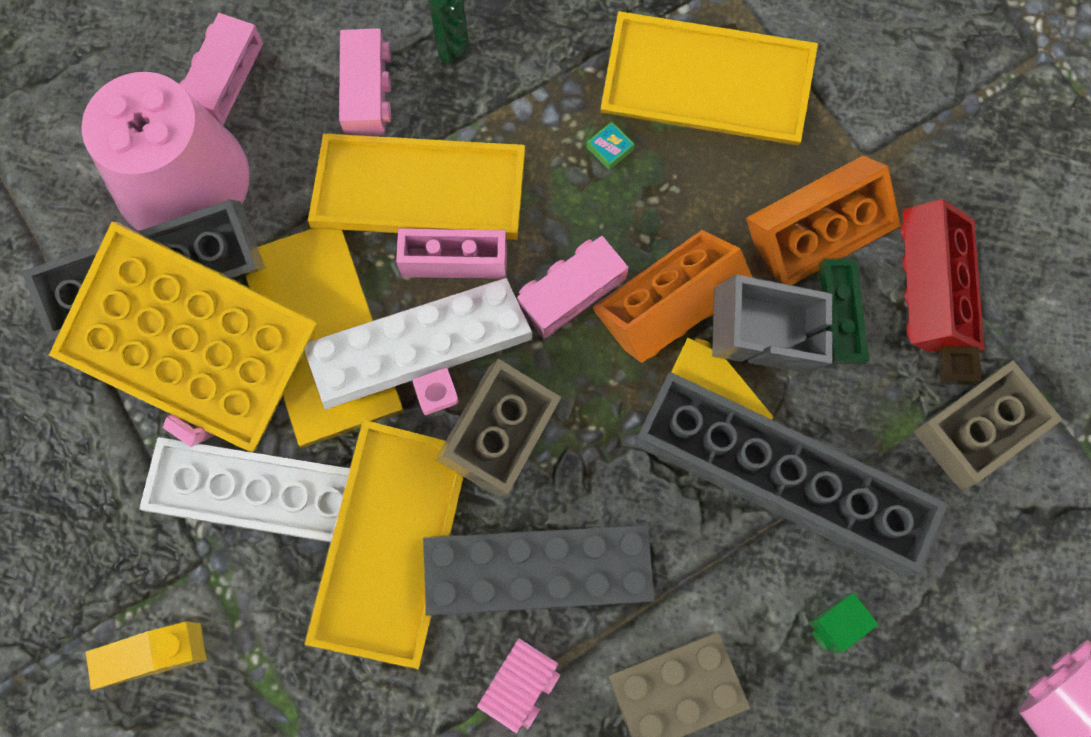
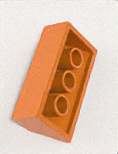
M866 156L853 160L746 217L754 246L778 283L791 286L819 271L818 264L823 259H841L901 226L889 168L887 165Z
M701 230L592 308L622 348L639 362L643 363L647 359L656 356L669 343L685 335L690 328L701 320L714 314V287L734 275L753 277L740 248Z

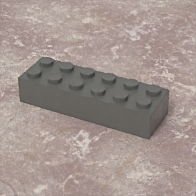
M230 199L137 231L233 280L266 269L240 201ZM100 245L21 271L49 341L57 339Z

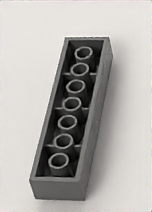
M670 371L635 442V446L905 577L921 572L948 505L947 502Z

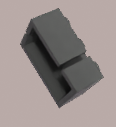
M734 275L714 287L712 357L740 362L748 359V363L803 373H809L832 364V332L824 331L806 339V336L832 325V294Z

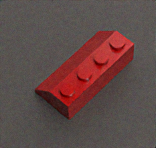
M944 199L904 209L901 235L905 242V256L902 263L907 275V288L904 297L909 308V322L907 323L906 330L911 344L929 352H938L942 346L979 347V352H985L975 220Z

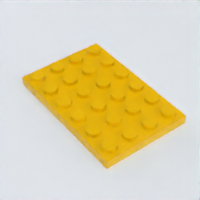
M111 222L49 356L253 453L256 451L319 322L118 222Z

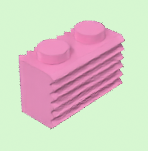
M519 638L477 707L515 733L518 732L521 726L528 730L540 711V708L534 705L542 691L549 695L561 674L554 671L558 663Z

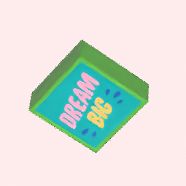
M610 122L587 141L586 147L610 170L634 150L635 144L613 122Z

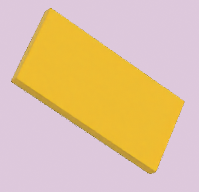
M618 11L601 113L799 145L802 139L818 43Z
M323 133L308 217L310 228L398 233V229L506 230V239L518 240L525 145Z
M312 228L258 247L266 269L246 275L249 288L318 321L319 323L309 342L373 321L343 230ZM305 351L283 394L295 436L301 448L359 429L363 420L376 423L404 413L396 386L325 410Z
M367 420L362 421L304 645L419 669L431 615L426 616L423 538L450 536L463 481L462 475L435 460L446 442L445 440Z

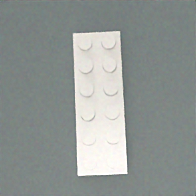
M507 278L311 341L308 343L305 353L324 409L326 410L406 383L446 367L450 368L532 340V331Z
M158 437L139 510L331 542L350 468L203 444L190 447L183 441Z

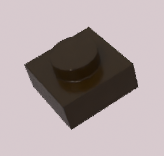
M942 346L938 350L941 384L977 385L982 382L979 347Z

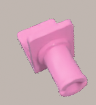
M447 367L412 379L423 414L428 415L458 404V396Z

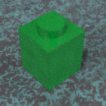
M854 592L841 596L809 621L815 629L812 632L814 639L825 651L830 649L832 653H843L879 625Z

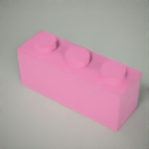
M218 13L214 23L210 24L206 30L205 40L200 50L192 58L191 68L186 78L179 83L222 125H224L263 45L256 26Z
M380 28L340 30L339 122L344 135L384 136L385 123L391 122L390 103L385 102V92H391L389 71L385 72V63L391 62L390 43L384 42Z
M398 229L396 263L402 277L506 278L507 268L506 230Z
M600 236L595 241H585L576 249V255L566 262L564 260L556 262L548 270L547 276L538 282L536 280L530 281L520 290V295L517 297L518 304L524 316L543 339L547 338L626 280L628 266L603 236Z

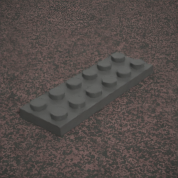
M648 525L423 538L426 616L654 602Z

